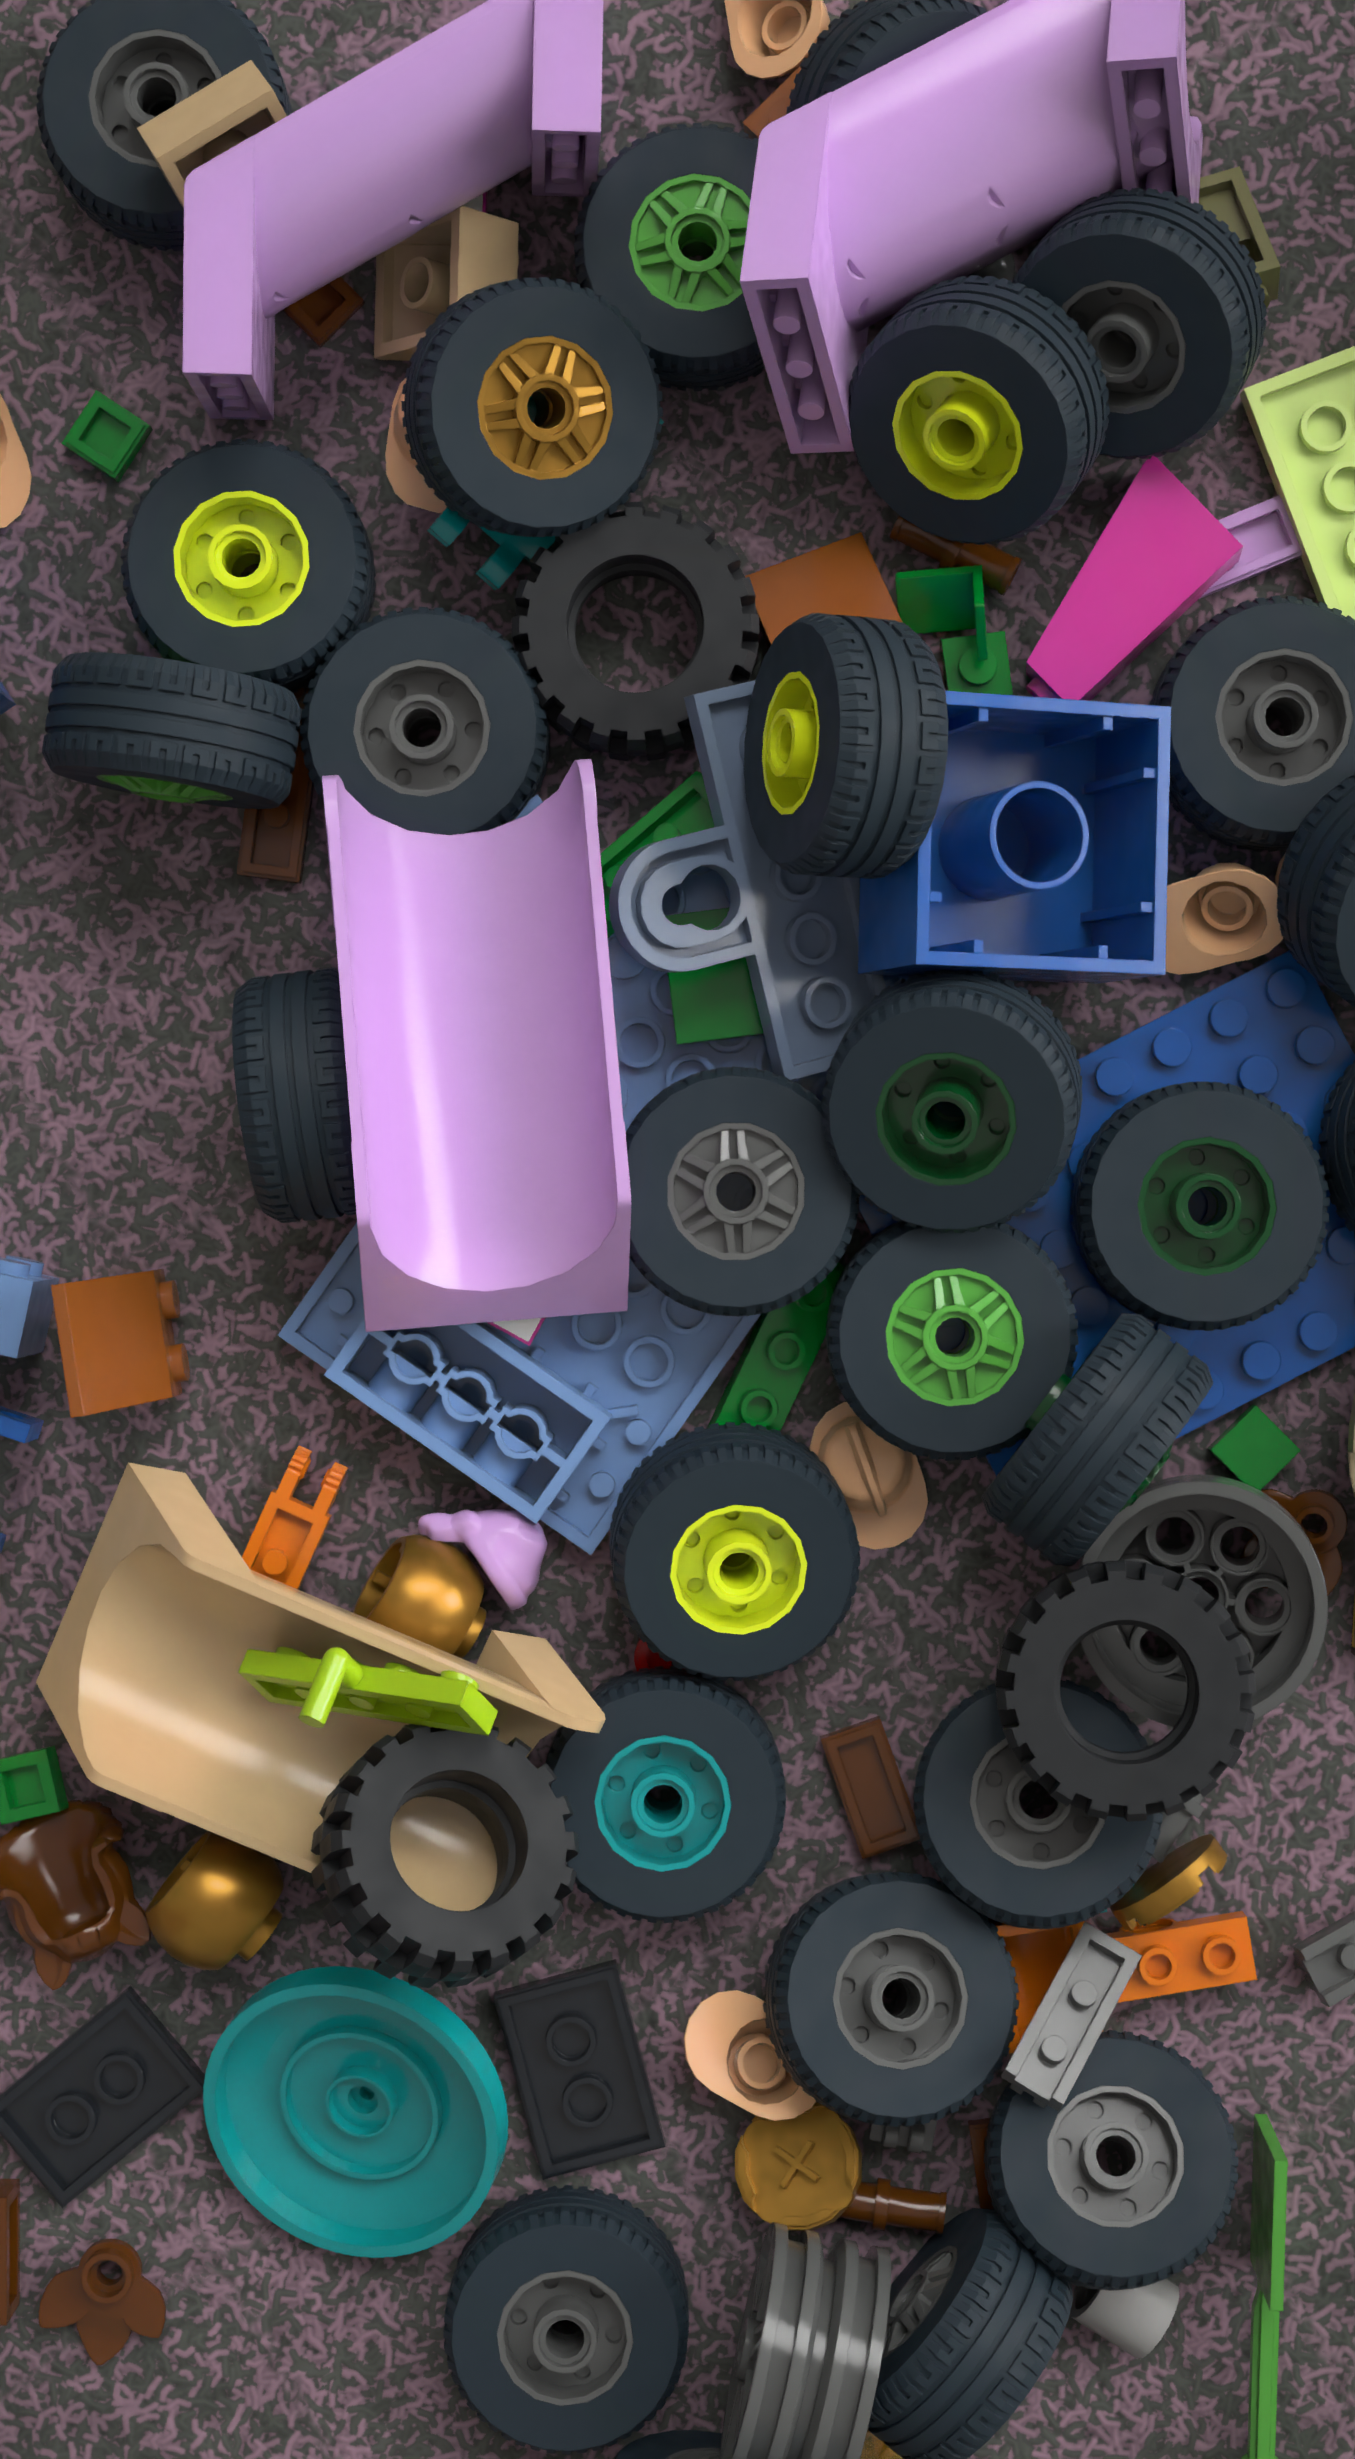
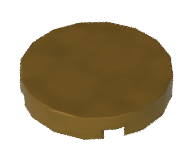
M1212 1834L1200 1836L1165 1856L1162 1863L1158 1861L1144 1871L1134 1884L1135 1886L1120 1900L1110 1906V1909L1125 1930H1134L1137 1926L1136 1920L1140 1926L1146 1923L1148 1925L1154 1923L1200 1891L1199 1888L1204 1884L1198 1875L1208 1866L1214 1874H1218L1227 1862L1226 1858L1228 1855Z
M817 2102L814 2103L812 2108L792 2119L773 2121L755 2116L751 2120L752 2123L746 2128L744 2135H741L735 2150V2179L745 2203L762 2220L770 2224L772 2222L785 2224L788 2227V2231H802L804 2229L814 2231L835 2222L853 2203L862 2180V2152L852 2128L836 2112Z

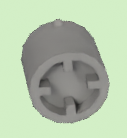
M1168 2278L1154 2284L1126 2290L1108 2291L1076 2286L1073 2291L1070 2316L1136 2359L1144 2358L1159 2343L1172 2321L1179 2301V2287Z

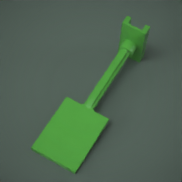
M1254 2114L1250 2261L1257 2276V2289L1251 2308L1247 2453L1243 2455L1242 2459H1278L1275 2456L1279 2311H1283L1288 2160L1267 2114Z

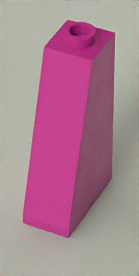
M1152 456L1151 459H1147L1143 463L1026 662V675L1032 681L1026 685V689L1032 697L1091 701L1187 611L1222 575L1239 562L1243 545L1157 457Z

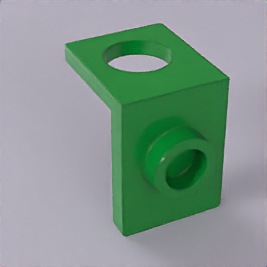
M982 565L906 571L895 574L898 613L903 623L908 625L916 634L976 629L978 661L988 660Z

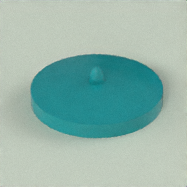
M344 1966L316 1967L294 1972L269 1983L252 1995L238 2010L218 2039L206 2068L203 2086L205 2122L210 2141L226 2174L250 2204L271 2222L307 2243L335 2253L369 2258L397 2257L413 2254L445 2241L469 2222L481 2207L505 2156L508 2140L507 2103L496 2068L480 2041L455 2013L429 1993L416 1986H410L408 1982L393 1977L389 1979L373 1970Z

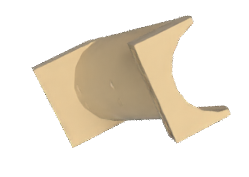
M129 1462L36 1681L82 1770L92 1783L309 1873H312L311 1871L320 1863V1855L311 1852L313 1833L323 1823V1818L319 1813L327 1796L337 1787L339 1779L372 1745L387 1734L392 1737L395 1736L405 1725L409 1724L330 1712L323 1728L309 1726L298 1718L302 1707L269 1702L238 1673L247 1649L275 1652L278 1647H289L306 1654L310 1658L322 1659L327 1650L339 1647L364 1666L384 1668L386 1663L394 1662L406 1665L420 1674L440 1676L441 1672L445 1670L462 1673L478 1683V1691L498 1711L493 1726L499 1728L497 1740L508 1744L517 1737L531 1747V1751L540 1739L561 1726L579 1731L600 1733L606 1720L604 1712L546 1638L492 1630L477 1664H474L250 1570L186 1473ZM416 1797L400 1807L392 1820L390 1843L394 1862L406 1884L422 1899L443 1909L470 1911L482 1905L493 1893L497 1877V1859L494 1845L483 1824L469 1810L444 1798Z

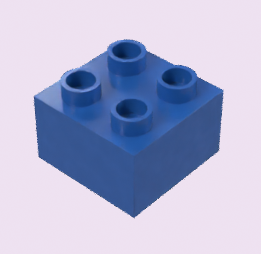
M945 691L948 713V754L944 783L936 814L925 840L910 860L885 877L876 879L860 878L858 974L909 976L917 973L922 975L925 971L931 970L936 972L940 970H966L971 972L983 971V974L987 976L990 973L996 974L1002 980L1007 978L1018 981L1090 984L1165 975L1171 707Z

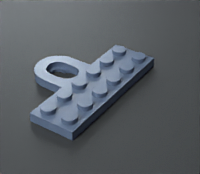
M754 680L684 697L714 827L653 842L633 852L623 862L614 877L609 895V914L614 933L625 951L640 964L656 971L667 973L687 972L746 957L772 1071L774 1074L787 1077L789 1080H795L829 1069L835 1052L854 1017L875 995L879 996L881 990L886 988L883 975L858 974L860 878L792 874L782 869L769 858L758 843L750 821L744 780V741L748 709L755 684ZM702 866L715 870L726 881L730 891L731 905L727 917L719 926L711 930H704L692 923L685 925L674 924L665 917L662 910V900L667 890L675 885L682 884L683 880L693 869Z

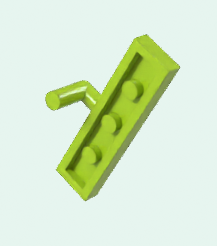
M278 1647L275 1652L247 1649L238 1671L269 1702L302 1707L298 1718L303 1723L315 1728H323L329 1713L337 1712L489 1736L498 1713L478 1691V1683L467 1675L450 1670L442 1671L440 1676L420 1674L406 1665L394 1662L386 1663L384 1668L364 1666L339 1647L327 1650L322 1659L310 1658L306 1654L289 1647Z

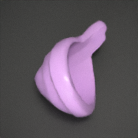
M490 1509L479 1512L461 1510L454 1514L430 1513L420 1517L418 1522L420 1534L426 1535L434 1541L462 1542L467 1546L511 1610L519 1609L527 1604L528 1596L535 1590L539 1581L541 1564L548 1544L543 1528L538 1522L535 1524L517 1510L508 1511L505 1509Z

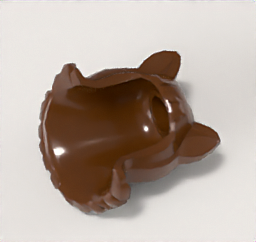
M70 1800L68 1801L69 1808L60 1812L22 1820L18 1827L14 1826L7 1834L2 1835L0 1838V1900H4L12 1927L33 1949V1961L38 1975L52 1990H56L64 1985L69 1977L73 1963L90 1961L100 1957L118 1941L127 1945L143 1946L151 1940V1930L148 1926L145 1911L134 1897L128 1866L121 1855L112 1847L113 1842L120 1841L124 1837L125 1830L122 1828V1823L113 1816L111 1808L103 1806L100 1802Z

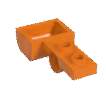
M1243 1911L1178 1922L1170 1918H1160L1149 1925L1146 1923V1926H1140L1135 1921L1137 1926L1134 1930H1125L1121 1926L1118 1932L1106 1933L1108 1936L1142 1955L1117 2003L1257 1980L1247 1916ZM988 1918L998 1928L997 1934L1003 1936L1006 1943L1005 1949L1009 1951L1013 1959L1010 1963L1011 1967H1015L1016 1977L1014 1979L1015 1983L1018 1984L1019 1990L1016 1993V2000H1019V2008L1016 2009L1018 2019L1017 2025H1014L1013 2032H1015L1013 2041L1008 2046L1010 2048L1009 2054L1014 2053L1084 1921L1061 1928L1027 1929L1006 1925Z

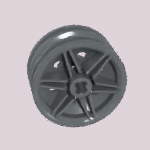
M776 2222L770 2224L754 2269L736 2346L723 2421L720 2459H860L874 2403L887 2328L891 2289V2256L887 2248L873 2245L868 2250L866 2256L862 2257L859 2256L856 2241L841 2238L826 2259L824 2258L818 2232L804 2229L797 2241L788 2239L787 2225Z

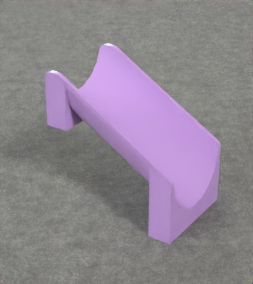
M488 0L197 167L186 177L184 184L182 373L210 418L274 420L275 314L411 237L423 228L532 166V195L581 197L588 195L592 181H597L601 137L603 0Z
M1009 0L841 88L829 92L788 113L762 129L758 140L740 284L791 454L854 451L849 420V383L852 379V373L858 365V360L867 346L868 328L872 324L900 311L918 293L926 291L927 288L934 284L938 285L941 281L949 279L953 281L957 277H966L1040 239L1048 233L1059 219L1071 212L1075 207L1083 205L1089 198L1099 197L1108 191L1114 193L1116 189L1130 191L1132 188H1142L1146 191L1148 188L1157 189L1161 194L1163 191L1173 192L1177 197L1182 195L1188 198L1192 204L1194 202L1199 203L1203 133L1202 124L1198 117L1190 116L1185 0Z
M591 759L574 760L559 789L528 815L491 830L456 835L409 831L371 815L345 789L339 775L322 776L366 1332L627 1311L631 1188L625 1122L623 1120L597 820L596 786Z

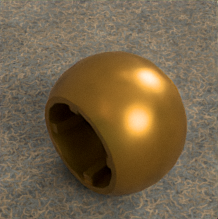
M425 1535L402 1536L391 1544L378 1561L360 1593L353 1613L459 1658H463L477 1640L486 1619V1610L480 1607L484 1593V1583L476 1565L465 1552L453 1543L434 1541Z
M207 1831L180 1860L149 1903L145 1912L148 1926L161 1947L171 1957L187 1966L202 1970H219L236 1954L245 1961H248L268 1940L282 1918V1913L273 1907L284 1888L282 1873L273 1857Z

